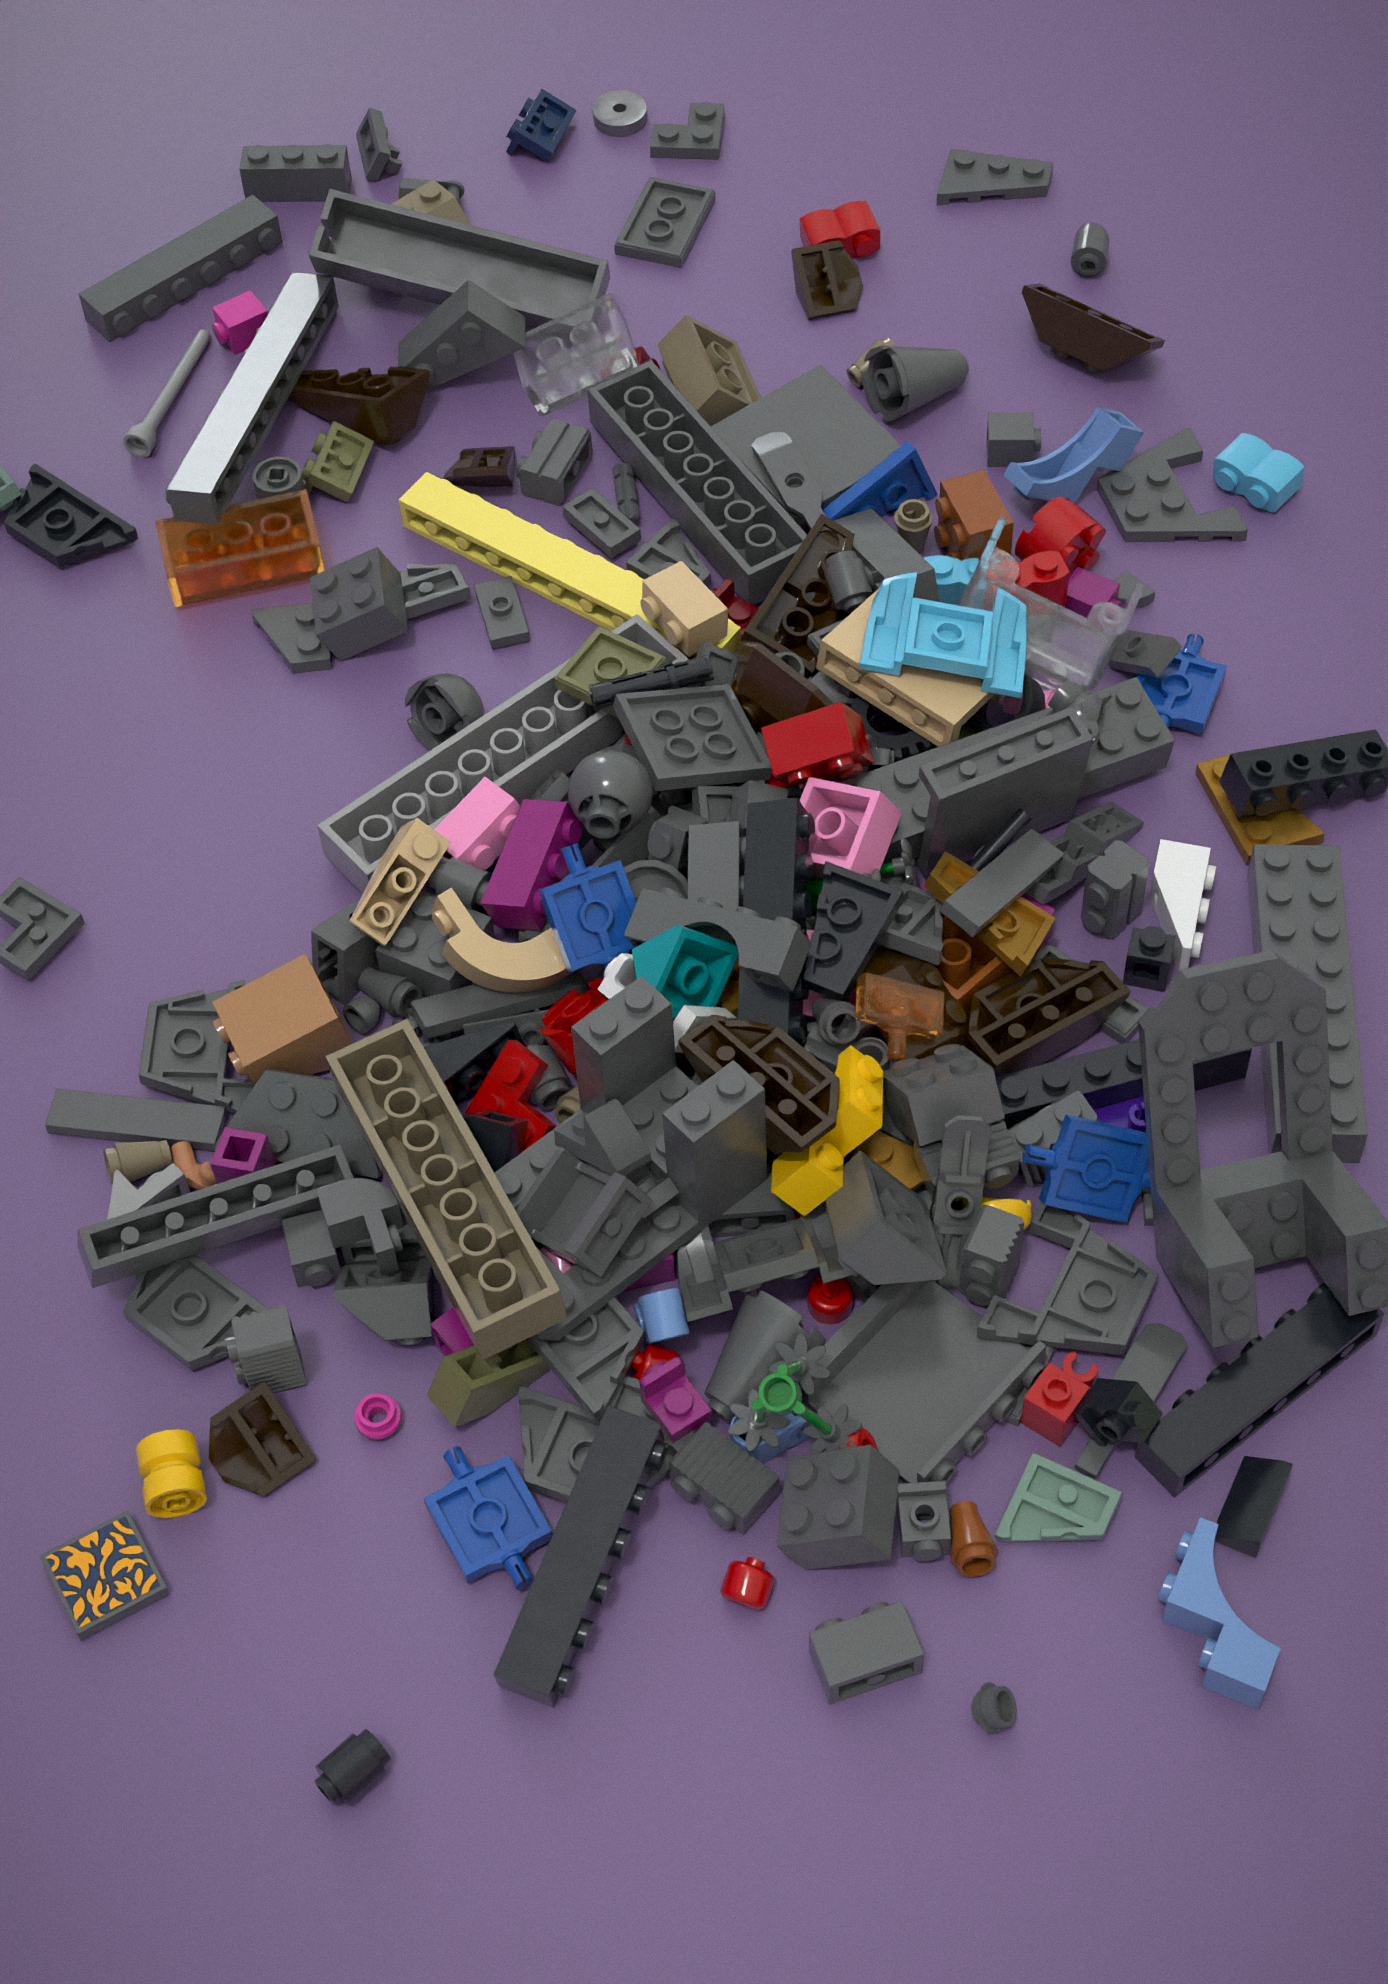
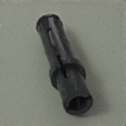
M703 655L674 664L672 661L663 662L662 667L615 678L606 682L590 684L588 687L591 701L596 711L612 706L616 694L679 689L697 683L714 680V673L709 656Z

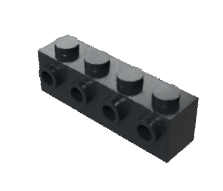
M1375 729L1231 753L1219 782L1239 818L1255 815L1265 816L1272 812L1289 809L1299 810L1308 806L1329 802L1339 803L1346 799L1364 796L1374 797L1385 793L1388 787V748Z

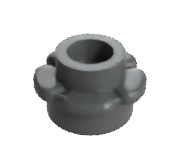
M991 1682L984 1683L981 1686V1691L976 1693L971 1704L972 1715L975 1721L988 1733L993 1731L999 1733L1004 1727L1011 1726L1015 1721L1017 1712L1015 1698L1006 1686L996 1687Z

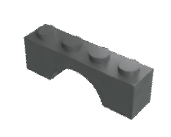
M642 888L623 935L634 947H637L666 930L680 925L719 939L733 941L738 948L739 966L754 982L792 992L812 944L801 932V926L791 919L781 916L775 917L774 921L761 918L759 913L745 907H737L735 911L725 909L718 902L705 897H699L697 901L685 899L682 894L669 888H660L659 892Z

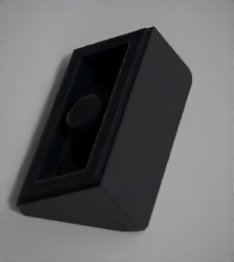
M1244 1456L1216 1522L1219 1525L1215 1541L1256 1558L1288 1481L1293 1464L1282 1460Z

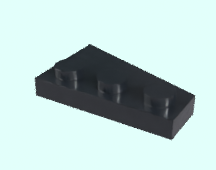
M825 861L823 886L818 897L817 918L814 933L811 935L810 942L812 944L808 952L803 980L805 988L834 1000L846 1002L904 902V892L899 888Z

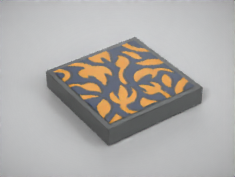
M128 1510L40 1555L80 1640L169 1595V1591Z

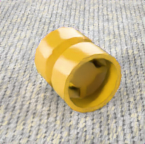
M180 1429L164 1430L145 1437L137 1444L136 1456L139 1473L144 1481L142 1494L147 1514L163 1519L177 1518L189 1515L205 1505L207 1494L202 1471L199 1469L201 1459L195 1434Z

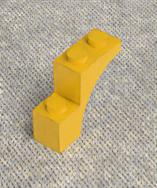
M852 1045L838 1055L835 1075L840 1080L837 1126L803 1153L783 1152L773 1161L771 1192L803 1216H806L843 1187L844 1157L882 1127L883 1070L873 1057L869 1055L864 1056Z

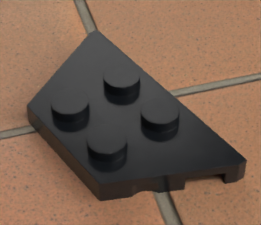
M37 464L31 466L29 470L31 479L26 489L20 488L22 495L16 498L15 506L10 509L4 521L8 534L58 567L127 545L138 539L135 527Z

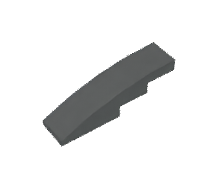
M1112 801L1070 820L1064 835L1049 841L1064 853L1063 858L1056 867L1025 893L1042 905L1065 893L1086 878L1087 866L1099 855L1103 856L1104 850L1115 840H1122L1124 843H1127L1142 829L1144 822Z

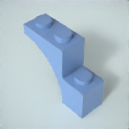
M1097 407L1085 425L1060 448L1033 461L1024 463L1010 462L1003 476L1014 485L1013 491L1028 501L1038 498L1048 503L1056 497L1063 496L1066 500L1069 498L1076 503L1095 470L1103 471L1105 468L1116 471L1122 470L1144 432L1121 412Z
M1200 1517L1194 1534L1185 1530L1179 1543L1175 1558L1182 1560V1564L1178 1574L1175 1575L1168 1572L1158 1598V1600L1166 1603L1162 1621L1207 1639L1198 1666L1207 1669L1201 1687L1259 1710L1281 1647L1257 1635L1240 1620L1229 1606L1218 1584L1213 1560L1214 1541L1219 1524Z

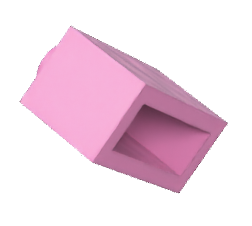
M484 777L434 829L451 841L443 854L445 858L451 859L455 857L483 870L489 868L503 850L520 809L519 803L487 777Z

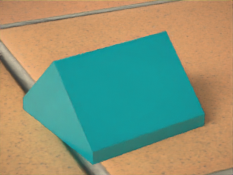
M676 925L632 949L636 979L642 976L672 1003L673 1018L677 1017L684 1005L716 1007L739 956L736 944L680 925Z

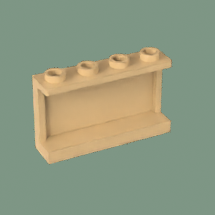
M875 591L821 640L816 668L936 746L940 747L957 741L961 726L989 699L998 702L1004 695L981 691V678L961 676L959 674L923 669L902 664L899 676L859 669L864 632L870 608L877 593Z

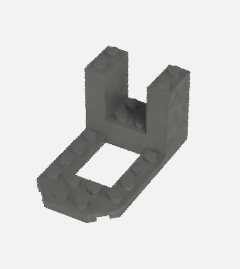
M1273 950L1180 970L1169 983L1168 987L1171 990L1155 1009L1150 1006L1138 1021L1157 1260L1213 1348L1258 1337L1254 1268L1307 1256L1349 1316L1388 1307V1221L1332 1149L1326 989L1319 981L1289 964L1285 958ZM1276 1042L1282 1151L1200 1170L1193 1061Z
M642 976L571 1027L581 1109L556 1128L573 1120L578 1115L591 1112L605 1103L617 1099L651 1152V1161L647 1162L645 1166L654 1179L670 1177L679 1193L646 1218L638 1221L601 1277L576 1264L563 1274L537 1248L561 1290L568 1318L536 1334L539 1340L559 1341L767 1180L765 1089L734 1060L699 1086L689 1079L676 1066L672 1003ZM556 1128L495 1172L515 1210L559 1148L555 1145L554 1130ZM578 1158V1159H579L580 1161H582L583 1163L588 1164L587 1162H585V1161H583L582 1159ZM434 1271V1276H435V1278L437 1279V1281L440 1283V1281H439V1279H438V1277H437V1275H436V1273H435V1271Z

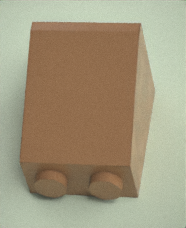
M306 954L212 1002L219 1016L218 1019L213 1021V1024L224 1044L231 1041L235 1049L228 1053L234 1068L240 1077L248 1074L254 1084L257 1083L263 1072L267 1069H277L306 1075L330 1070L325 1056L354 1043L330 994Z

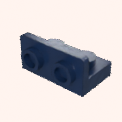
M541 88L536 99L533 100L528 97L520 111L519 116L523 118V121L521 122L516 119L506 137L512 141L506 152L512 155L519 144L548 162L577 110Z

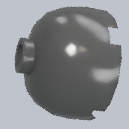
M441 673L428 676L412 685L405 697V707L410 705L412 717L407 719L409 728L417 741L428 751L437 747L484 715L481 697L474 686L465 678L455 674Z

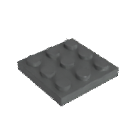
M729 684L615 695L613 708L639 761L649 773L654 791L770 779L772 773L770 760Z

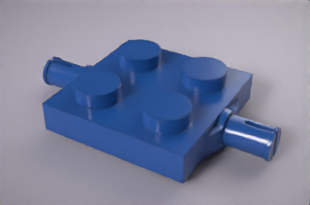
M1191 633L1187 637L1183 650H1180L1159 677L1137 674L1136 677L1167 728L1174 726L1203 734L1225 678L1227 666L1208 661L1198 655L1204 639L1198 634L1194 642L1195 633Z
M578 843L560 849L570 874L566 875L559 883L538 890L567 971L571 972L587 965L604 964L606 969L614 958L618 957L621 953H627L632 948H635L623 935L636 906V900L621 860L602 867L586 868Z
M1065 1114L1058 1139L1051 1150L1032 1146L1031 1144H1027L1024 1148L1027 1153L1023 1152V1163L1046 1167V1177L1039 1196V1200L1044 1205L1127 1223L1133 1202L1139 1196L1142 1189L1151 1191L1150 1172H1148L1147 1163L1148 1145L1146 1132Z
M460 1446L453 1447L454 1456L450 1449L447 1450L443 1458L455 1477L444 1488L423 1499L428 1512L467 1583H470L493 1570L506 1568L516 1590L525 1589L523 1580L527 1587H529L533 1583L534 1577L522 1558L531 1550L549 1542L553 1532L511 1457L508 1454L489 1465L471 1468Z

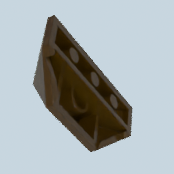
M1040 283L1024 285L1022 289L1023 298L1040 342L1051 346L1050 352L1057 356L1068 359L1073 356L1083 361L1081 366L1090 371L1102 373L1103 370L1117 368L1160 349L1164 345V339L1129 325Z
M746 640L738 644L737 700L751 726L761 734H763L762 727L834 704L817 686L762 644Z
M878 946L854 986V990L898 1060L906 1058H917L919 1060L934 1055V1051L937 1048L949 1044L963 1045L972 1052L973 1045L967 1039L969 1021L966 1018V1013L962 1006L954 1000L943 983L939 970L930 962L897 950Z
M1039 958L1027 966L1021 977L1016 972H1013L972 995L967 1039L995 1071L1012 1073L1039 1066L1086 1040L1129 997L1131 991L1104 961L1090 960V963L1067 959Z
M712 1014L678 1040L680 1048L702 1083L734 1060L765 1089L766 1146L772 1152L803 1153L837 1126L839 1078L780 1027L747 1020H726L725 1016Z

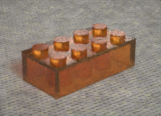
M307 489L228 505L218 525L175 521L174 517L155 520L165 572L175 607L307 580L325 570Z

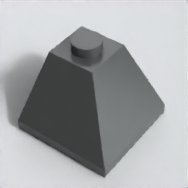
M428 1258L397 1260L399 1270L382 1276L377 1262L341 1266L333 1290L334 1300L384 1340L397 1339L399 1344L410 1345L420 1343L425 1340V1337L432 1336L430 1324L434 1322L433 1268Z

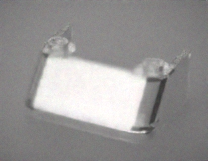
M1000 516L979 554L957 605L992 612L997 588L999 587L1010 593L1027 607L1028 637L1024 672L1040 685L1057 691L1067 680H1071L1076 685L1080 684L1084 692H1094L1130 623L1145 585L1137 582L1122 608L1113 603L1100 602L1092 607L1087 618L1014 583L1019 573L1017 561L1009 553L995 547L1007 521V518Z

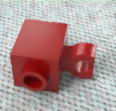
M1073 1351L1064 1358L1062 1370L1048 1363L1025 1395L1020 1423L1060 1448L1078 1424L1079 1420L1075 1417L1074 1412L1095 1383L1098 1374V1366L1095 1364L1085 1374L1075 1373L1072 1368L1076 1364L1078 1354Z

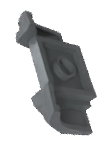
M826 1200L806 1216L799 1213L800 1218L717 1242L712 1241L709 1227L706 1226L676 1250V1271L687 1321L732 1310L733 1307L729 1296L731 1291H753L763 1286L764 1282L780 1277L784 1279L799 1278L807 1274L809 1269L817 1267L823 1283L851 1276L837 1259L839 1254L836 1241L831 1235L833 1229L830 1217L825 1210L827 1207Z

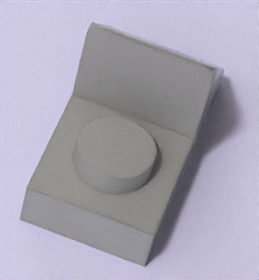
M172 1163L163 1171L151 1175L144 1185L137 1190L116 1169L107 1219L191 1193L184 1173Z

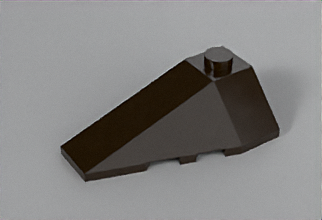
M403 366L389 367L387 370L388 374H372L370 368H359L356 372L347 373L342 376L339 375L337 369L305 370L300 375L288 400L371 440L389 445L399 442L402 439V435L416 426L430 374L429 370Z
M821 514L746 627L740 642L746 640L748 642L760 643L773 654L792 652L803 661L805 675L811 676L816 669L818 658L807 645L808 635L834 624L839 611L835 607L824 574L827 568L825 561L836 553L851 551L855 534Z

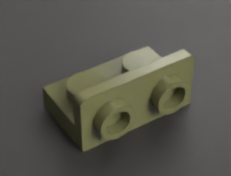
M333 421L327 434L320 431L311 450L312 453L317 454L316 459L308 458L302 471L303 480L306 481L304 489L307 497L314 486L348 503L374 441Z

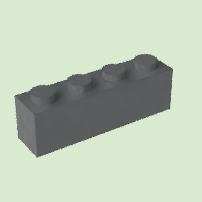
M872 508L834 520V522L855 534L851 551L856 553L857 558L862 559L873 593L879 589L884 579L917 572L913 597L939 602L935 569Z

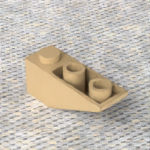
M418 818L401 826L381 857L349 923L382 946H386L451 841Z

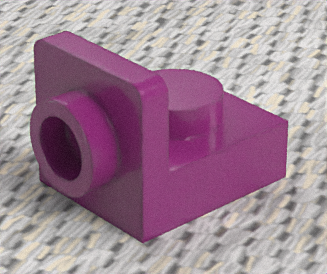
M675 1357L667 1363L659 1362L653 1365L639 1381L641 1402L656 1422L662 1425V1430L672 1443H675L712 1419V1410L685 1376L684 1363L679 1357Z

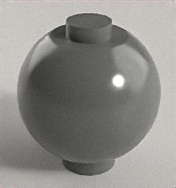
M602 750L587 756L575 768L568 787V798L573 813L585 825L587 831L598 838H611L616 834L634 828L648 813L653 797L652 782L646 768L638 759L619 750Z

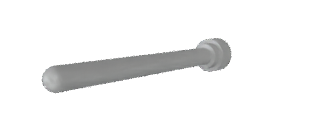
M201 329L197 332L144 421L130 427L123 439V444L132 455L145 458L152 452L157 442L155 430L211 339V334L208 330Z

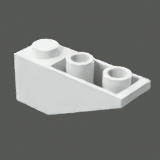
M1160 839L1150 899L1162 930L1165 934L1176 935L1173 959L1179 972L1188 968L1190 957L1199 958L1203 933L1195 932L1197 923H1206L1210 899L1202 898L1203 890L1212 891L1216 866L1208 865L1211 848Z

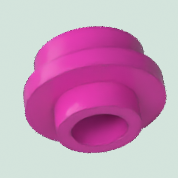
M372 1393L365 1396L354 1412L356 1428L363 1436L369 1439L377 1440L389 1437L398 1429L401 1423V1410L398 1403L392 1397L382 1393ZM377 1414L386 1416L381 1422L373 1423L370 1421Z

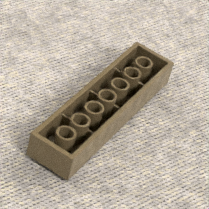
M408 1019L325 1056L341 1098L387 1184L396 1197L403 1214L481 1359L484 1360L568 1319L561 1290Z

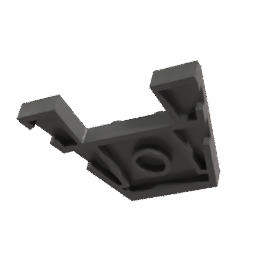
M1191 428L1178 432L1129 460L1121 471L1112 470L1098 478L1097 491L1124 542H1174L1175 537H1196L1198 542H1212L1213 536H1232V542L1246 540L1248 529L1235 506L1197 515L1171 470L1202 461L1203 449Z
M245 980L229 983L228 989L204 994V991L200 990L150 1002L139 1068L140 1083L205 1105L224 1106L227 1112L236 1114L255 1084L251 1079H227L228 1053H230L231 1041L224 1044L213 1024V1021L218 1019L219 1016L212 1002L246 984Z
M1040 1202L1030 1222L1029 1232L1068 1247L1070 1251L1040 1312L994 1295L978 1325L976 1337L986 1340L1035 1345L1040 1341L1047 1347L1123 1355L1156 1286L1158 1274L1114 1240L1108 1243L1091 1230V1223L1079 1214L1073 1216L1065 1209L1044 1205Z

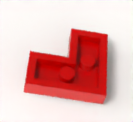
M508 1040L465 1113L469 1115L484 1110H492L528 1120L523 1151H525L557 1127L527 1102L547 1069L548 1064L518 1040Z

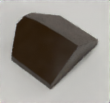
M839 240L792 249L796 294L808 320L855 311L863 284L857 264L844 250V246Z
M514 446L463 449L460 452V459L445 472L443 479L448 480L452 484L462 486H513Z
M265 1381L210 1418L208 1459L225 1483L264 1497L317 1460Z

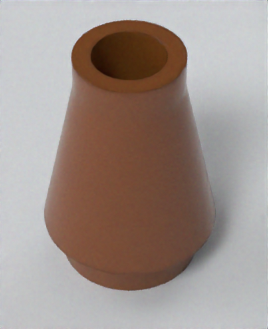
M972 1501L957 1502L949 1509L951 1519L950 1561L963 1576L978 1577L985 1575L994 1569L998 1549L979 1515L976 1503Z

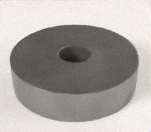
M616 90L605 93L593 104L594 125L600 132L609 136L624 137L635 134L647 123V104L639 94L631 91Z

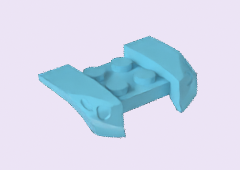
M917 572L890 577L882 581L873 599L867 619L859 669L899 676L902 664L923 669L959 674L961 676L981 678V691L1022 699L1028 637L1027 607L1023 602L998 587L991 612L914 598L913 593Z

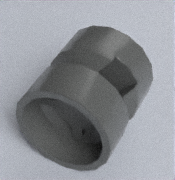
M283 456L270 457L260 462L252 474L262 520L268 526L277 529H289L301 524L309 513L301 467L293 459Z

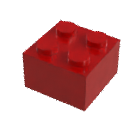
M842 702L761 728L774 777L794 788H800V791H804L809 777L824 780L839 775L840 779H845L863 773L864 766L874 764L861 715Z

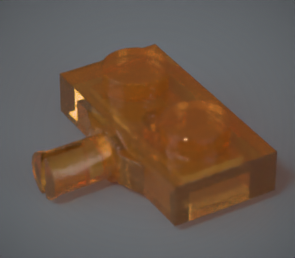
M867 972L857 978L855 1020L875 1024L889 1033L888 1058L892 1059L894 1057V1060H902L907 1057V1035L916 1034L935 1039L943 1033L944 992Z

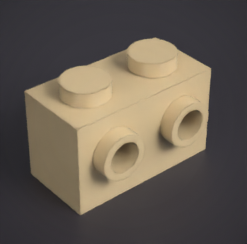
M682 561L642 581V599L640 604L644 615L650 621L654 620L664 630L669 642L673 645H678L688 657L698 652L701 643L706 641L713 644L727 637L728 608Z

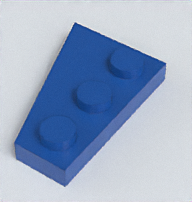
M906 441L836 500L832 501L823 509L826 517L833 521L870 508L880 517H883L893 511L896 512L899 506L906 500L919 499L921 497L929 500L938 494L916 448Z

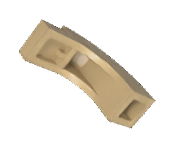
M452 887L436 897L431 909L433 911V922L442 935L450 936L441 954L456 971L470 981L495 991L522 993L548 987L574 972L567 971L552 928L525 942H502L488 936L478 927Z

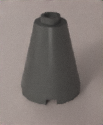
M882 345L871 348L866 354L864 362L869 361L868 371L862 372V382L865 396L873 412L881 411L885 416L881 418L882 420L892 421L904 417L963 385L969 372V366L966 358L956 349Z
M755 1290L749 1291L742 1302L704 1392L706 1397L710 1399L708 1406L712 1413L730 1423L735 1416L730 1410V1404L738 1403L749 1407V1392L753 1389L758 1392L762 1380L768 1375L773 1374L769 1371L770 1366L784 1360L776 1349L777 1342H783L794 1349L797 1336L800 1333H804L807 1338L809 1351L814 1347L823 1346L826 1343V1339L815 1327L810 1334L802 1329L804 1326L801 1321L804 1317L782 1301L762 1290L758 1295Z

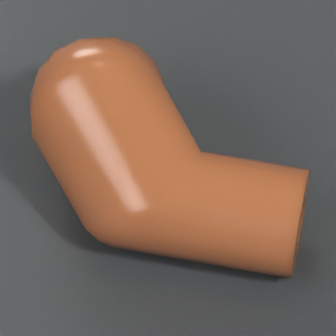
M182 1141L170 1148L173 1163L184 1173L188 1187L200 1190L217 1184L209 1162L206 1161L202 1164L196 1162L191 1143Z

